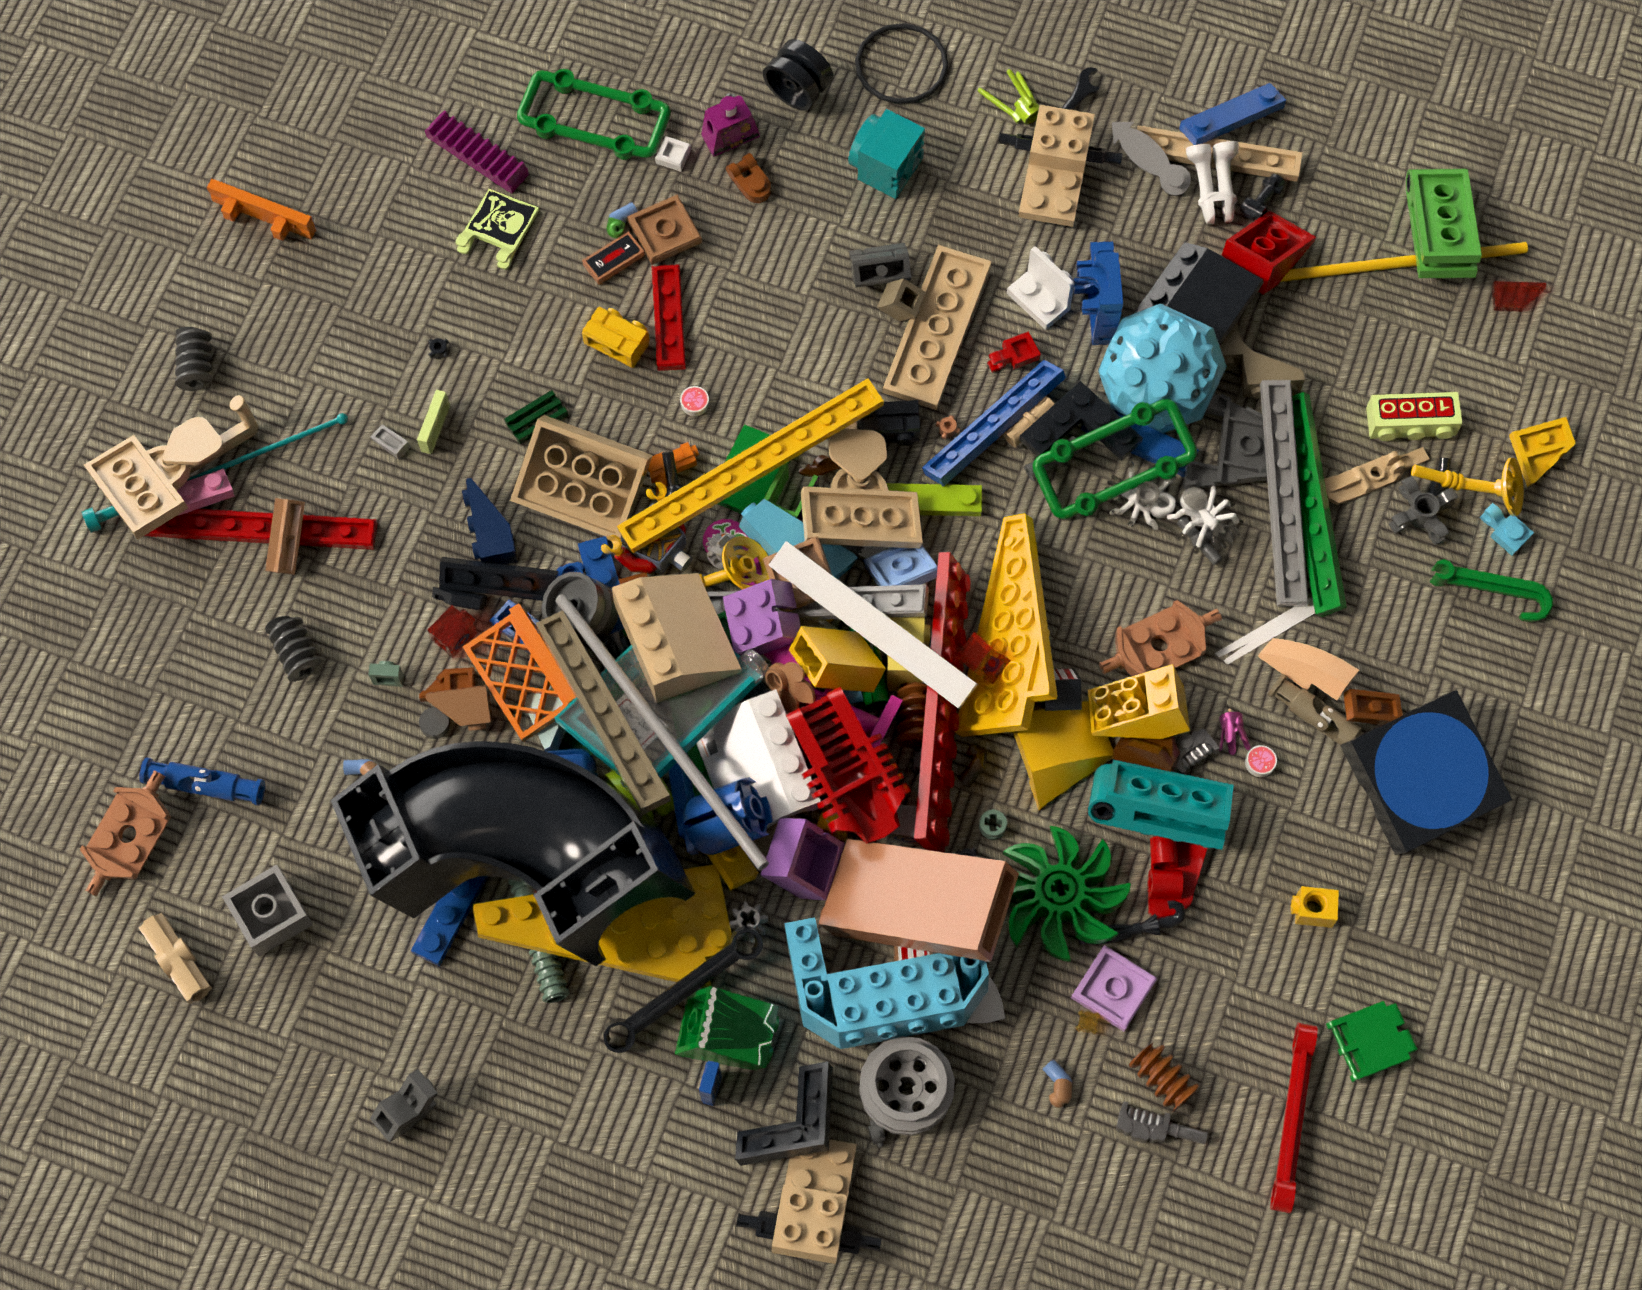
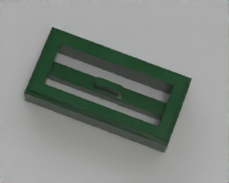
M551 390L504 418V422L519 444H522L532 437L535 425L522 433L518 431L531 423L537 422L538 418L554 409L558 411L549 417L559 421L568 416V411L562 406L554 391Z

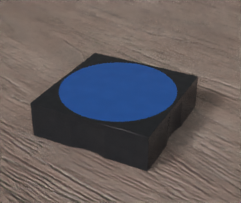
M1457 689L1340 745L1359 784L1368 794L1373 804L1375 816L1395 855L1407 853L1513 800Z

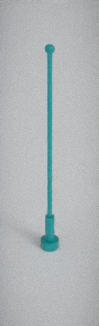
M340 413L333 420L189 477L187 481L221 469L225 470L338 423L346 424L348 416ZM113 506L95 512L93 507L81 511L90 533L102 529L101 522L119 516Z

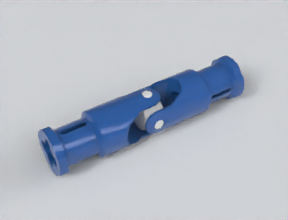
M148 757L143 760L139 773V780L142 784H147L155 770L166 776L161 784L167 789L207 795L229 801H235L236 799L251 801L252 804L257 806L261 804L265 793L266 784L263 779H258L257 781L243 779L239 774L208 770L176 762H170L169 764L154 762L153 759Z

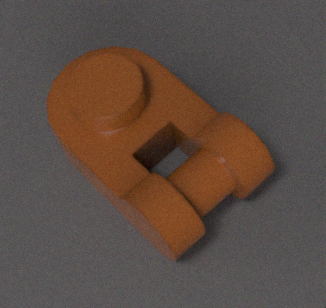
M751 153L743 156L742 161L737 164L733 162L726 166L729 177L750 202L761 203L769 198L771 183ZM748 170L751 175L744 178L742 173Z

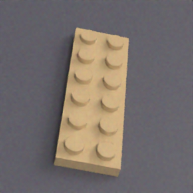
M941 245L937 246L921 288L926 294L916 317L908 321L883 386L884 394L906 401L918 400L919 405L937 410L991 268V261Z

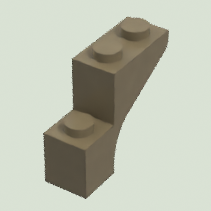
M1236 323L1220 345L1227 366L1225 371L1239 367L1243 396L1261 399L1260 383L1262 380H1291L1292 395L1301 392L1305 381L1303 371L1251 350L1243 342Z

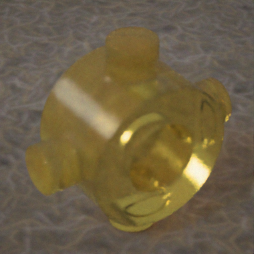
M1080 1010L1078 1012L1080 1018L1076 1030L1078 1032H1092L1095 1035L1098 1032L1096 1027L1100 1018L1099 1013L1094 1014Z

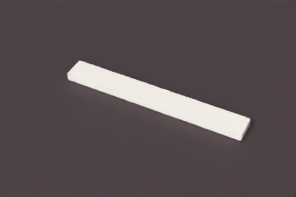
M786 541L770 562L769 566L957 708L960 709L977 687L978 684L789 542Z

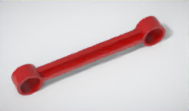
M1297 1023L1293 1037V1059L1276 1178L1270 1200V1210L1291 1214L1295 1200L1297 1162L1311 1061L1315 1051L1318 1032L1317 1026Z

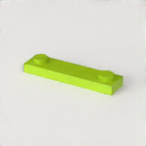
M886 483L889 491L917 492L920 515L981 517L982 485L946 484L942 486L940 484Z

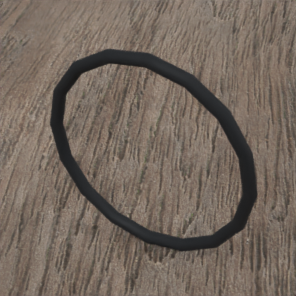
M907 23L890 24L871 32L860 44L855 58L857 76L865 89L880 100L896 104L914 103L932 95L944 82L948 70L947 53L939 39L925 28ZM909 29L921 32L934 41L941 52L943 68L939 80L928 91L909 98H895L883 95L868 84L861 68L863 51L875 36L888 30Z

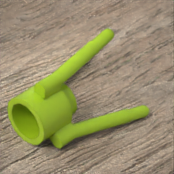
M1011 69L1007 70L1012 83L1021 95V98L1014 104L1016 107L1015 111L983 88H978V92L1010 115L1017 124L1023 121L1025 125H1028L1037 120L1039 104L1034 99L1025 79L1019 71L1016 72L1015 76Z

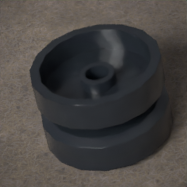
M789 39L778 51L777 57H774L763 69V78L769 89L782 102L798 110H808L819 98V93H822L832 82L833 71L824 56L814 47L797 39Z

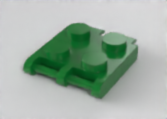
M1381 1001L1326 1023L1328 1030H1332L1340 1047L1338 1049L1339 1055L1344 1056L1352 1073L1350 1076L1352 1083L1408 1062L1411 1059L1409 1054L1418 1050L1409 1029L1401 1032L1397 1030L1398 1027L1405 1024V1021L1396 1003L1386 1006L1385 1002Z

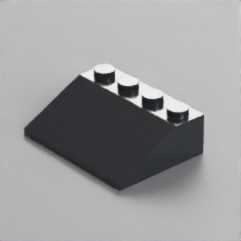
M1184 242L1134 313L1163 304L1213 327L1218 343L1221 345L1264 282L1262 278L1206 247ZM1162 324L1159 326L1160 329L1163 331L1168 330V326L1166 324Z

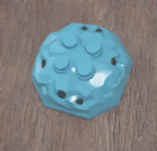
M1158 304L1121 319L1108 345L1098 373L1111 409L1126 416L1131 413L1133 407L1138 403L1152 404L1161 399H1171L1178 405L1188 425L1203 418L1227 366L1213 327L1168 306ZM1167 410L1156 414L1153 421L1146 425L1161 433L1175 429Z

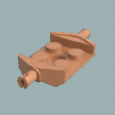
M1176 600L1171 607L1123 629L1121 626L1118 627L1115 635L1117 654L1110 659L1100 662L1099 667L1104 675L1120 667L1121 670L1125 669L1131 676L1172 664L1175 668L1180 667L1205 654L1206 627L1221 621L1222 616L1218 609L1198 616L1187 606ZM1155 639H1162L1168 647L1164 651H1156L1152 647L1151 642Z
M154 770L146 787L143 786L142 789L114 788L113 792L117 793L88 845L86 847L81 846L80 848L84 857L95 870V875L85 891L98 896L105 880L110 881L111 878L131 880L138 877L171 819L169 811L158 799L159 794L156 793L166 776ZM128 827H134L136 830L134 840L125 843L123 840L124 830Z

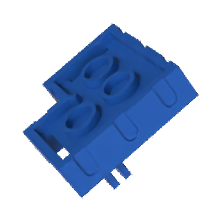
M1113 241L1090 242L1091 260L1077 261L1076 263L1077 277L1079 278H1074V294H1088V299L1082 301V315L1090 316L1092 345H1109L1118 328L1123 308L1119 253H1114Z

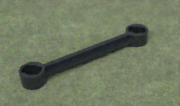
M751 926L737 928L731 935L729 945L627 1019L616 1018L609 1021L603 1030L606 1047L615 1053L628 1051L635 1042L636 1034L739 959L751 960L756 958L763 948V941L759 932ZM743 933H752L754 935L755 944L751 948V953L744 954L736 950L738 948L736 940L739 935ZM618 1025L624 1026L628 1030V1037L624 1041L626 1044L622 1046H615L609 1042L611 1040L609 1035L610 1029Z

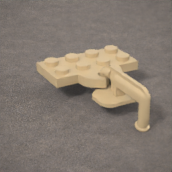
M235 396L230 401V409L238 413L242 422L220 435L205 418L194 417L173 429L167 445L157 446L146 451L135 435H132L84 464L87 472L137 540L188 509L177 490L186 483L191 472L197 471L257 433L258 424L243 396Z
M856 421L829 437V456L842 469L834 476L830 488L803 486L801 490V504L805 541L818 536L822 544L920 549L923 541L917 492L889 491L886 481L876 471L887 459L886 442L883 436L873 430H858Z

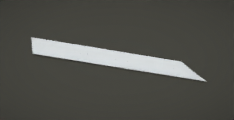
M1308 598L1307 606L1291 608L1215 654L1221 657L1242 647L1223 660L1226 664H1230L1315 614L1313 598Z

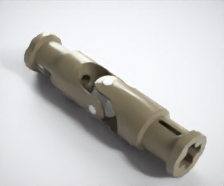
M1284 674L1278 678L1268 693L1269 697H1276L1289 706V711L1313 725L1317 730L1339 745L1364 734L1362 727L1352 721H1347L1346 716L1325 704L1305 688L1300 689L1286 680L1287 677ZM1332 720L1335 722L1338 728L1331 727L1329 725Z

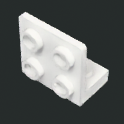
M1033 247L1030 250L1028 271L1007 288V294L1040 326L1047 330L1070 310L1074 281L1067 271L1060 270L1054 264L1048 253L1041 252L1037 247Z

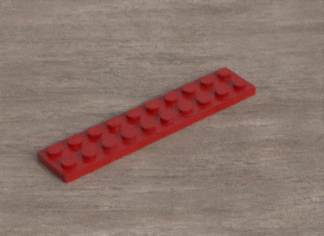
M940 552L938 556L930 649L963 673L964 662L961 657V650L966 644V633L963 626L964 619L968 617L966 592L970 591L971 582L969 575L966 574L961 564L957 562L951 552ZM927 685L914 839L926 850L945 853V846H948L950 842L947 820L952 814V803L949 796L950 788H953L955 781L952 760L957 755L954 731H957L959 728V716L956 713L957 707Z

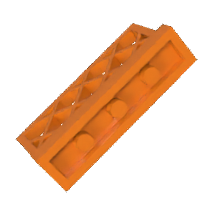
M518 603L509 609L510 615L464 645L463 649L520 739L525 742L555 722L554 717L574 700L576 696L542 639L536 625L525 609ZM513 625L516 630L513 643L500 641L502 631ZM520 638L522 639L524 644H519ZM482 644L492 645L488 660L477 658L473 650ZM498 646L512 648L508 663L494 661ZM518 649L528 650L531 653L528 666L514 664ZM493 666L506 668L503 683L490 679ZM513 669L526 671L523 686L509 684ZM532 672L545 675L543 689L529 687ZM550 684L553 687L554 691L549 690ZM496 687L501 688V692H500V693H499V691L497 690ZM508 689L521 691L518 706L506 704L505 698ZM527 692L541 694L538 709L524 707ZM547 695L559 697L563 703L562 706L553 712L544 710ZM511 710H512V711H516L515 717H514L513 713L511 712ZM522 712L536 714L534 725L523 731L520 726Z

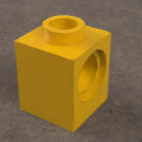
M1301 886L1296 896L1293 895L1291 899L1290 910L1291 914H1295V924L1332 928L1338 920L1339 890ZM1314 901L1318 903L1321 912L1315 913L1310 911L1306 902Z

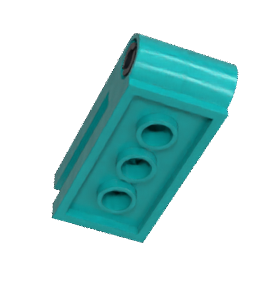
M1113 760L1112 764L1101 765L1095 771L1088 815L1094 822L1136 831L1144 835L1169 838L1177 842L1183 841L1197 844L1205 848L1222 850L1226 830H1228L1234 785Z

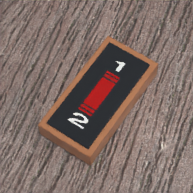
M628 231L583 259L582 262L586 270L597 284L600 285L644 257L645 253Z

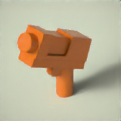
M686 442L681 444L679 448L672 450L677 473L697 466L695 457L699 456L696 445L690 446ZM661 452L652 456L648 472L650 473L652 483L661 482L667 487ZM657 486L655 496L659 494V488Z

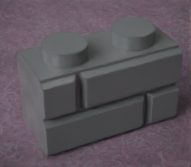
M905 243L865 248L864 251L861 249L849 251L851 273L855 288L890 283L903 278L905 280L911 279L909 254Z

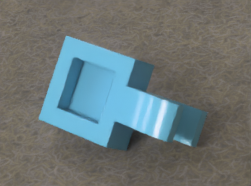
M1493 503L1480 516L1483 522L1495 530L1490 537L1512 556L1534 533L1516 516L1510 515L1506 519L1501 509Z

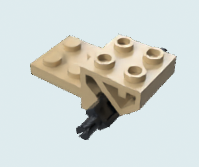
M1040 105L1034 136L1017 134L1016 136L1000 132L998 144L1015 146V149L1030 151L1019 218L1073 227L1086 161L1100 164L1108 162L1121 165L1123 153L1106 151L1105 148L1089 146L1095 114Z
M830 1140L829 1151L790 1157L778 1213L760 1211L758 1217L738 1213L736 1227L755 1229L757 1237L773 1239L772 1253L836 1264L839 1251L858 1254L860 1248L880 1252L881 1237L862 1235V1228L844 1225L857 1144Z

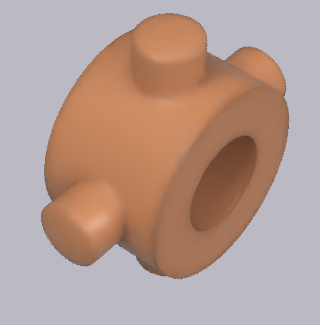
M954 416L945 417L940 422H936V427H939V432L943 439L952 437L955 433H960V428L957 427Z

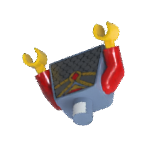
M655 482L659 488V494L655 496L651 489H647L646 495L652 500L660 501L665 498L667 488L663 483ZM684 524L635 553H632L623 538L620 539L616 535L606 537L612 542V549L606 544L601 545L603 553H614L617 561L629 571L651 574L656 572L663 574L671 564L683 572L689 567L693 559L683 551L687 544Z

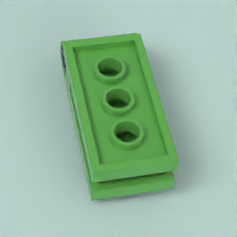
M1408 169L1406 175V195L1418 278H1476L1478 271L1477 263H1480L1482 254L1468 169Z

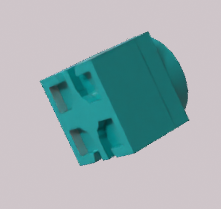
M888 109L884 111L881 117L876 114L870 115L856 134L848 157V163L858 169V180L896 199L924 157V149L922 147L924 146L925 128Z

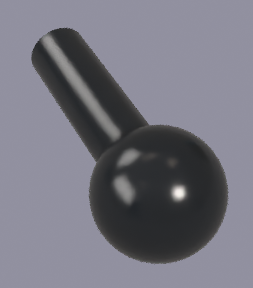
M673 451L662 452L668 485L665 497L683 487L678 481Z

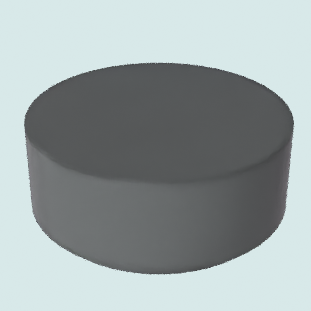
M431 707L420 715L419 726L426 737L438 739L449 731L450 719L436 707Z

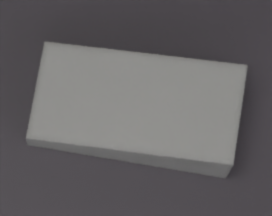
M383 424L370 437L398 460L411 448L408 441Z

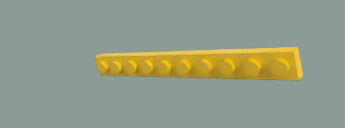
M869 378L619 524L617 529L632 553H635L884 406V400Z

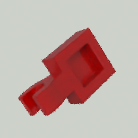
M1028 331L1004 340L1002 343L1003 350L989 354L990 361L987 364L991 372L999 371L1009 363H1011L1015 370L1040 360L1041 353Z

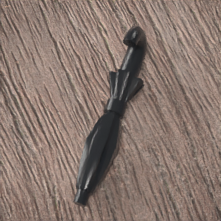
M1167 900L1169 909L1173 908L1176 910L1174 915L1157 918L1155 913L1142 923L1108 925L1109 928L1118 932V936L1100 944L1116 943L1134 934H1143V932L1160 936V930L1178 926L1183 922L1186 910L1182 903L1175 900ZM1078 939L1079 945L1086 943Z

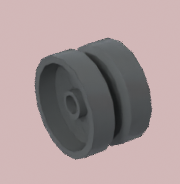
M568 572L560 575L548 586L543 596L541 608L543 619L562 611L555 600L559 595L565 594L600 641L612 632L618 620V612L615 608L611 587L581 572ZM569 620L577 636L579 637L581 643L587 644V642L583 639V637L580 635V633Z

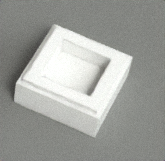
M665 136L655 157L656 164L681 172L691 152V144Z

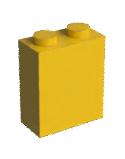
M801 626L789 648L790 653L804 669L805 674L814 687L836 689L840 686L842 690L874 692L886 670L862 635L855 631Z

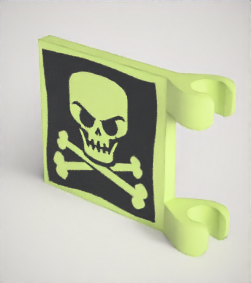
M488 189L465 230L458 235L456 239L457 251L468 254L474 238L501 248L496 255V260L499 261L497 267L507 270L511 265L517 248L537 216L539 208Z

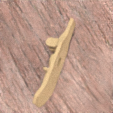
M1423 447L1403 455L1393 451L1388 455L1356 466L1339 475L1325 478L1328 501L1336 505L1342 504L1400 480L1406 470L1412 468L1415 464L1425 463L1430 458ZM1371 471H1377L1380 476H1372Z

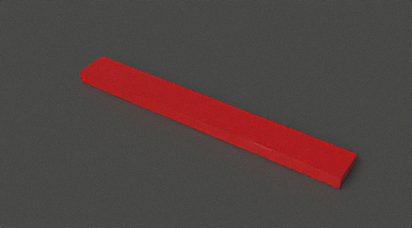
M195 509L191 512L175 516L144 536L269 544L273 513ZM303 515L299 546L374 550L378 523L376 519Z

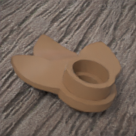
M787 662L786 664L775 663L769 667L765 674L766 684L772 691L777 690L783 707L789 713L798 709L800 702L811 704L816 701L814 689L809 682L804 680L805 671L800 665L794 662Z

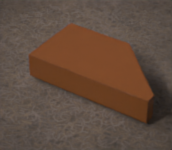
M474 667L444 669L436 677V680L419 694L420 702H427L426 694L429 692L475 687Z

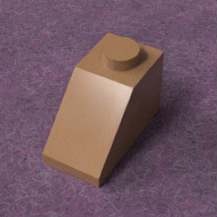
M487 685L429 692L426 694V700L459 726L468 725L469 731L487 728L486 723L493 721L490 693Z

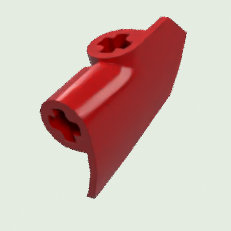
M1159 836L1150 838L1151 869L1149 870L1147 880L1148 914L1152 916L1156 913L1157 918L1174 915L1176 910L1173 908L1169 909L1167 900H1175L1182 903L1185 910L1191 905L1208 848L1188 842H1177Z

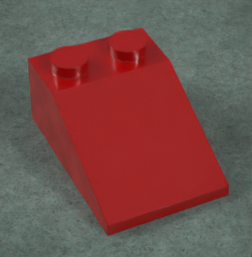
M1269 211L1227 239L1221 256L1262 278L1264 283L1258 292L1264 295L1281 282L1315 242L1316 236Z

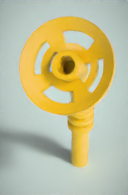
M1516 458L1507 459L1502 471V477L1497 479L1496 482L1465 478L1460 473L1457 474L1449 470L1442 472L1416 464L1412 467V476L1441 483V486L1445 488L1452 487L1456 491L1466 489L1496 494L1498 497L1503 498L1505 507L1511 516H1518L1522 510L1524 498L1523 477Z
M737 536L729 540L723 548L722 562L724 569L706 576L699 574L705 589L731 580L743 590L751 587L743 583L754 582L758 584L769 580L763 558L767 557L768 554L755 540L745 536ZM734 546H743V547L748 548V551L743 550V549H738V550L734 551V548H733V547H734ZM756 557L761 564L762 575L756 573V565L753 560ZM728 558L731 560V561H730V566H731V567H729V565H728Z

